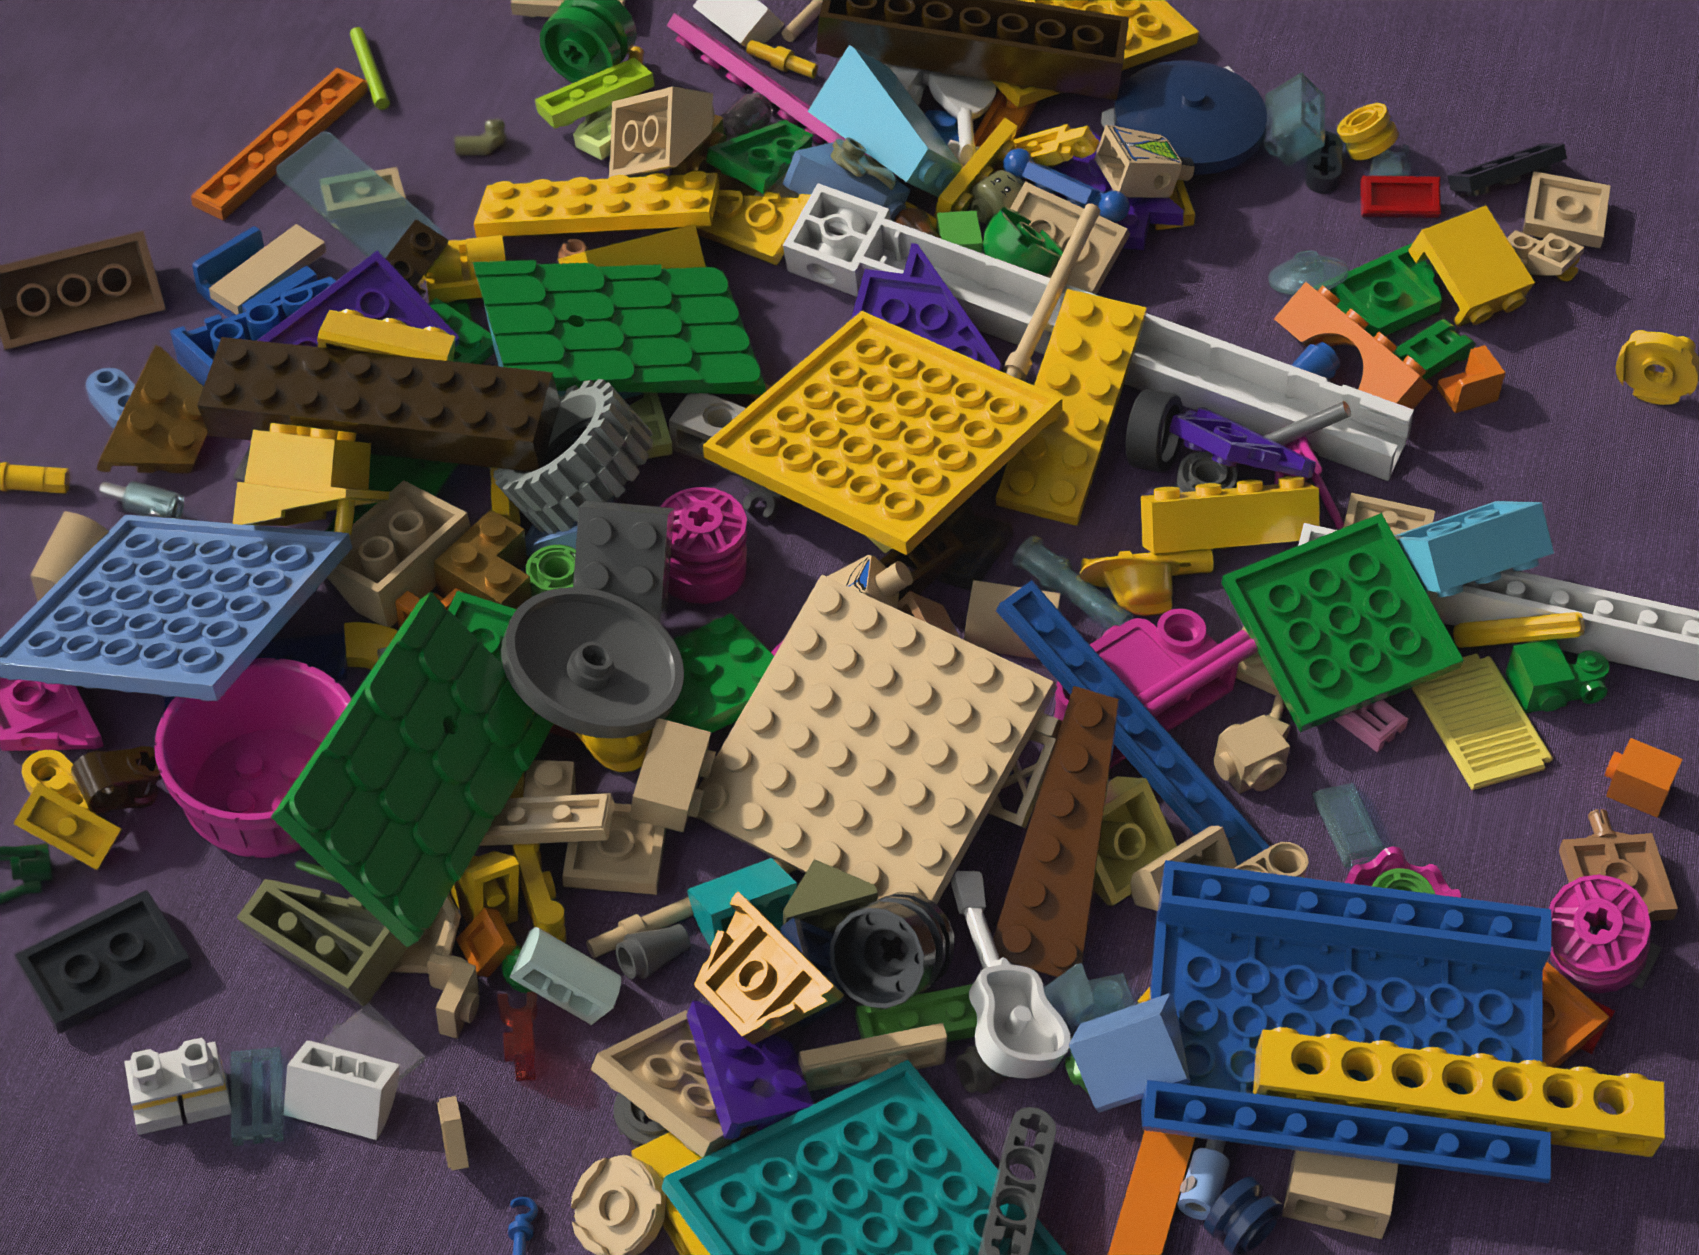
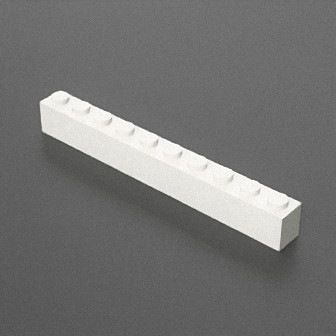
M1304 523L1299 545L1337 530ZM1513 569L1501 571L1502 578L1493 582L1475 584V581L1463 584L1464 591L1452 596L1438 597L1437 592L1425 591L1442 622L1454 626L1465 622L1579 612L1582 613L1584 618L1585 632L1576 638L1556 639L1561 650L1577 654L1586 650H1592L1605 656L1608 661L1699 681V611L1522 571H1513Z

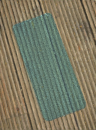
M324 131L319 133L276 168L277 176L367 257L378 250L386 258L414 220L421 221L442 235L441 229L330 132Z

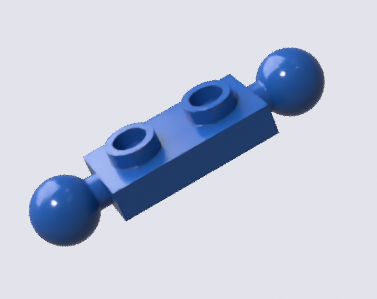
M1017 148L1009 151L1003 160L1004 171L1010 172L1021 179L1028 178L1035 182L1034 186L1055 196L1059 192L1067 196L1066 201L1079 207L1085 208L1086 204H1094L1100 208L1101 217L1114 223L1123 220L1129 212V201L1123 193L1119 191L1105 193L1047 166L1034 163L1032 155L1024 149Z

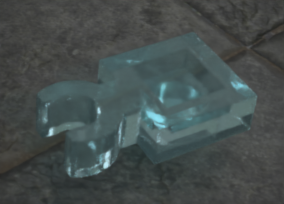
M1403 144L1402 151L1398 153L1387 149L1379 154L1378 157L1374 156L1369 176H1409L1411 163H1406L1409 146Z

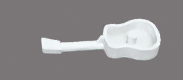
M957 871L951 880L952 889L959 914L965 915L983 970H981L969 990V999L977 1014L975 1031L977 1051L988 1067L1005 1076L1035 1078L1050 1074L1056 1069L1070 1048L1071 1038L1069 1029L1061 1015L1047 1000L1039 975L1031 968L1010 965L1006 958H999L983 913L986 903L982 874L979 871Z

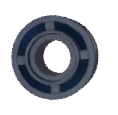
M1252 1176L1243 1178L1225 1190L1211 1207L1204 1222V1229L1213 1238L1217 1239L1226 1235L1224 1248L1231 1255H1244L1259 1246L1272 1232L1283 1211V1205L1273 1195L1260 1198L1263 1186Z

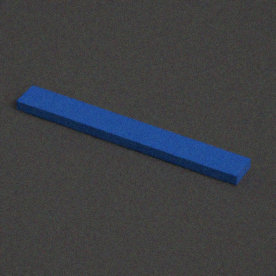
M1032 580L999 603L995 611L1070 695L1073 686H1077L1119 699L1120 704L1114 745L1144 778H1147L1152 788L1194 835L1210 826L1223 827L1237 866L1270 847Z

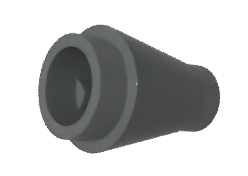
M680 924L669 928L627 934L624 937V941L616 945L617 961L621 970L628 978L634 979L639 977L646 979L681 953L689 951L690 939L685 928Z

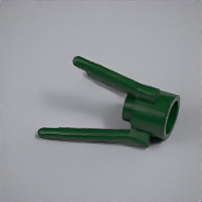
M48 843L25 846H0V861H10L13 881L23 880L22 885L0 893V905L23 895L41 893V882L53 880Z

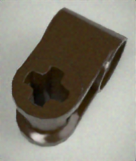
M149 746L107 752H90L81 756L71 767V774L91 812L102 814L112 810L151 806L156 801L159 792L157 783L163 778L155 759V748Z

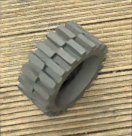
M598 379L595 383L592 380L584 381L580 389L574 385L566 389L563 397H559L560 406L542 468L532 472L501 468L494 471L496 485L542 533L546 531L548 534H555L558 528L562 532L570 530L575 521L578 523V509L585 501L607 502L613 496L618 498L625 491L623 485L627 481H634L640 473L637 470V466L645 464L649 457L646 451L652 448L653 440L650 438L653 435L651 430L609 382L606 383L602 379Z

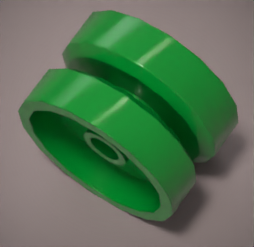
M564 0L558 10L543 25L539 34L540 48L546 61L558 74L573 83L622 62L632 50L637 40L636 26L631 14L618 0Z

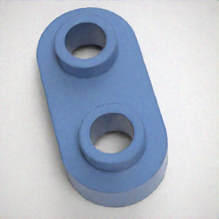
M103 368L93 372L87 378L86 389L91 404L114 429L135 385L121 370Z

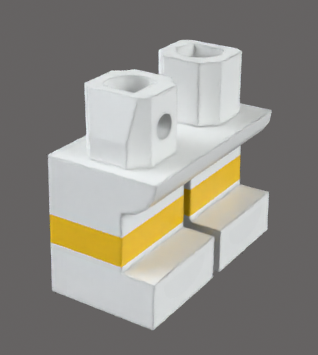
M203 1038L184 1041L182 1046L174 1051L160 1054L151 1049L134 1052L131 1060L125 1061L131 1105L133 1106L138 1135L183 1125L178 1095H182L188 1124L233 1114L226 1073L215 1041L206 1043Z

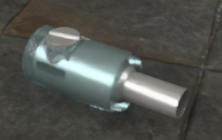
M104 481L99 490L101 496L122 501L123 509L126 512L140 516L180 519L184 508V496L181 493L138 481H131L127 487Z

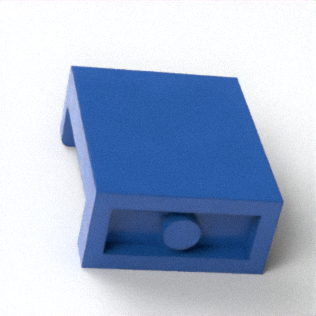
M253 226L208 254L203 255L192 264L197 292L228 318L236 314L211 299L209 288L265 247L262 231ZM306 265L242 304L243 312H245L244 305L256 301L260 303H273L281 300L280 293L318 281L317 274Z

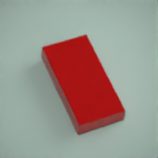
M1362 176L1360 179L1361 217L1438 218L1441 215L1440 177Z

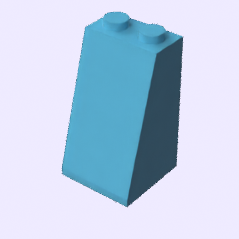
M849 45L807 112L845 139L850 137L858 141L865 147L866 154L907 183L939 198V195L961 170V163L893 71L885 64Z

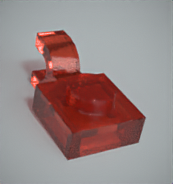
M527 992V1003L518 1009L509 1006L507 993L498 994L500 1019L505 1025L513 1027V1032L503 1033L505 1062L515 1063L516 1081L536 1080L534 1020L538 1013L537 993Z

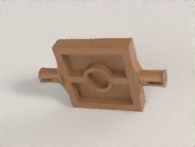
M1595 809L1588 814L1593 835L1586 838L1562 840L1559 853L1569 883L1579 877L1599 874L1621 879L1637 890L1648 907L1650 921L1674 920L1678 907L1652 833L1629 835L1615 832L1612 830L1607 811L1601 809L1599 813V810ZM1599 921L1597 925H1607V923Z

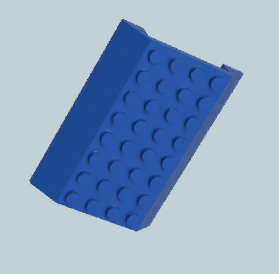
M1165 860L1155 926L1149 1000L1169 993L1174 997L1191 1083L1183 1085L1147 1080L1143 1098L1141 1099L1142 1130L1549 1183L1551 1180V1132L1253 1094L1255 1054L1262 1030H1272L1280 1027L1294 1029L1302 1035L1321 1037L1326 1034H1338L1345 1036L1349 1041L1371 1043L1384 1040L1393 1042L1401 1048L1420 1050L1426 1047H1437L1446 1050L1448 1054L1454 1055L1490 1054L1500 1061L1520 1063L1526 1060H1537L1542 1062L1543 968L1551 954V909ZM1297 1064L1298 1068L1306 1074H1318L1317 1070L1309 1064ZM1347 1071L1349 1076L1357 1081H1368L1367 1077L1360 1071ZM1397 1077L1398 1081L1408 1088L1418 1087L1408 1077ZM1447 1083L1453 1092L1461 1095L1467 1094L1461 1085ZM1504 1089L1497 1090L1504 1099L1517 1101L1510 1091Z

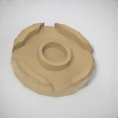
M617 1155L610 1159L603 1158L594 1162L580 1177L572 1195L571 1208L575 1209L574 1216L576 1221H572L574 1234L585 1249L596 1255H637L643 1252L655 1240L665 1219L666 1195L661 1189L662 1180L652 1166L628 1155Z

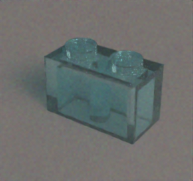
M1302 72L1265 94L1267 125L1263 142L1265 148L1272 156H1277L1289 167L1325 145V94Z

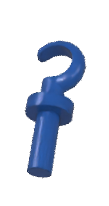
M517 1197L511 1201V1207L515 1208L523 1205L529 1207L531 1211L515 1217V1221L509 1224L508 1237L514 1241L513 1255H526V1241L532 1239L534 1232L533 1225L530 1222L537 1217L538 1207L535 1201L529 1197Z

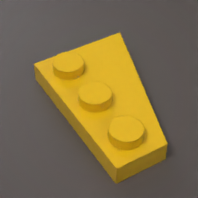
M719 190L711 226H696L697 234L771 264L778 265L784 255L783 244L811 195L799 194L798 198H784L779 193L765 192L764 196L742 195L741 191Z

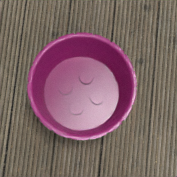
M255 658L218 701L175 697L163 713L164 718H161L156 731L155 759L168 791L183 808L190 824L214 846L227 850L232 854L245 857L255 856V858L276 857L279 854L284 853L286 855L299 851L303 848L271 816L349 704L351 697L339 683H335V679L313 666L310 668L308 664L281 658L279 660H275V658Z

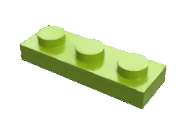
M634 57L535 99L537 113L554 129L560 126H568L579 118L593 112L605 110L608 106L612 105L613 101L637 96L642 91L654 87L653 73Z

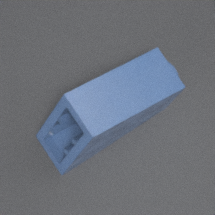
M834 142L795 151L782 183L788 189L798 194L811 195L819 183L888 208L891 221L893 222L897 214L906 209L905 202L911 191L896 180L894 188L890 190L881 180L873 175L866 173L862 177H857L852 172L845 170L830 156L834 150L832 146Z

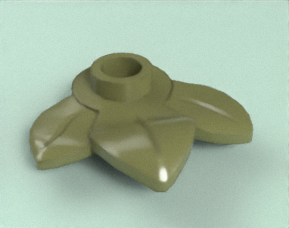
M847 137L845 141L842 139L834 141L832 145L834 150L830 156L839 166L852 172L857 177H862L866 173L873 175L881 180L890 190L894 188L896 179L892 171L872 157L865 155L866 149L858 141Z

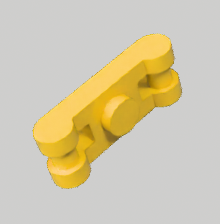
M540 843L513 844V856L519 863V884L533 927H538L565 943L564 908L557 901L551 900L556 898V891L550 871H541Z

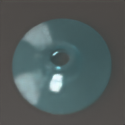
M1306 250L1295 254L1293 259L1285 261L1272 269L1268 279L1269 285L1274 290L1284 294L1295 295L1305 282L1317 291L1322 285L1330 290L1343 283L1348 277L1349 272L1348 266L1343 260L1336 257L1318 255L1316 251Z

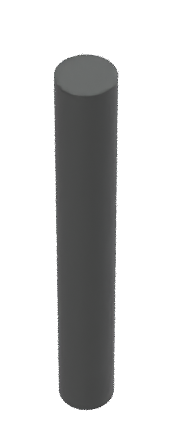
M1343 401L1266 434L1264 437L1278 444L1285 445L1351 417V410L1347 402Z

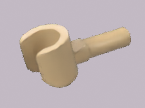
M1278 694L1275 697L1270 715L1266 717L1286 740L1291 726L1280 721L1285 703L1281 695Z

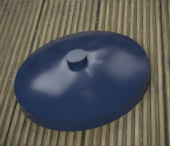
M1178 60L1151 65L1129 77L1117 94L1113 119L1114 126L1157 134L1167 138L1178 156L1193 159V175L1223 172L1237 167L1257 152L1265 136L1267 109L1258 91L1238 74L1210 63Z

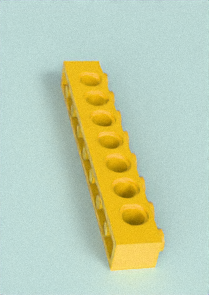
M1285 1027L1272 1030L1263 1029L1256 1048L1253 1094L1551 1132V1144L1653 1157L1665 1138L1664 1082L1648 1080L1646 1076L1641 1074L1627 1073L1614 1076L1599 1074L1595 1069L1589 1067H1574L1571 1069L1548 1067L1546 1063L1537 1060L1515 1063L1500 1061L1490 1054L1454 1055L1448 1054L1446 1050L1437 1047H1426L1416 1050L1401 1048L1393 1042L1384 1040L1371 1043L1349 1041L1345 1036L1338 1034H1326L1317 1037L1302 1035L1294 1029ZM1297 1064H1309L1317 1070L1318 1074H1306L1298 1068ZM1347 1071H1360L1367 1077L1368 1081H1357L1350 1077ZM1397 1077H1408L1412 1079L1418 1087L1408 1088L1402 1085L1398 1081ZM1447 1083L1461 1085L1467 1094L1461 1095L1453 1092ZM1504 1089L1510 1091L1517 1101L1504 1099L1497 1090ZM1548 1096L1560 1098L1565 1102L1567 1108L1555 1106L1550 1102ZM1602 1102L1611 1105L1617 1112V1115L1606 1113L1600 1108L1598 1103Z

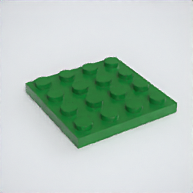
M1382 513L1223 575L1222 585L1248 635L1255 641L1258 648L1257 652L1300 733L1459 669L1463 664L1464 660Z

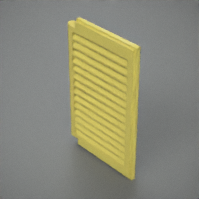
M1478 654L1462 657L1464 661L1461 668L1412 687L1417 699L1471 790L1543 771L1545 769L1544 763H1549L1553 760L1547 747L1490 656L1482 659L1479 658Z

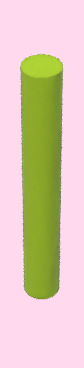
M355 27L350 31L352 43L375 107L379 110H384L390 105L389 98L364 29Z

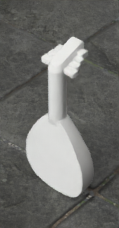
M931 71L929 88L932 96L958 121L959 142L950 140L948 147L963 168L980 148L975 146L973 120L979 118L988 110L996 95V86L992 81H982L978 78L958 75H945Z

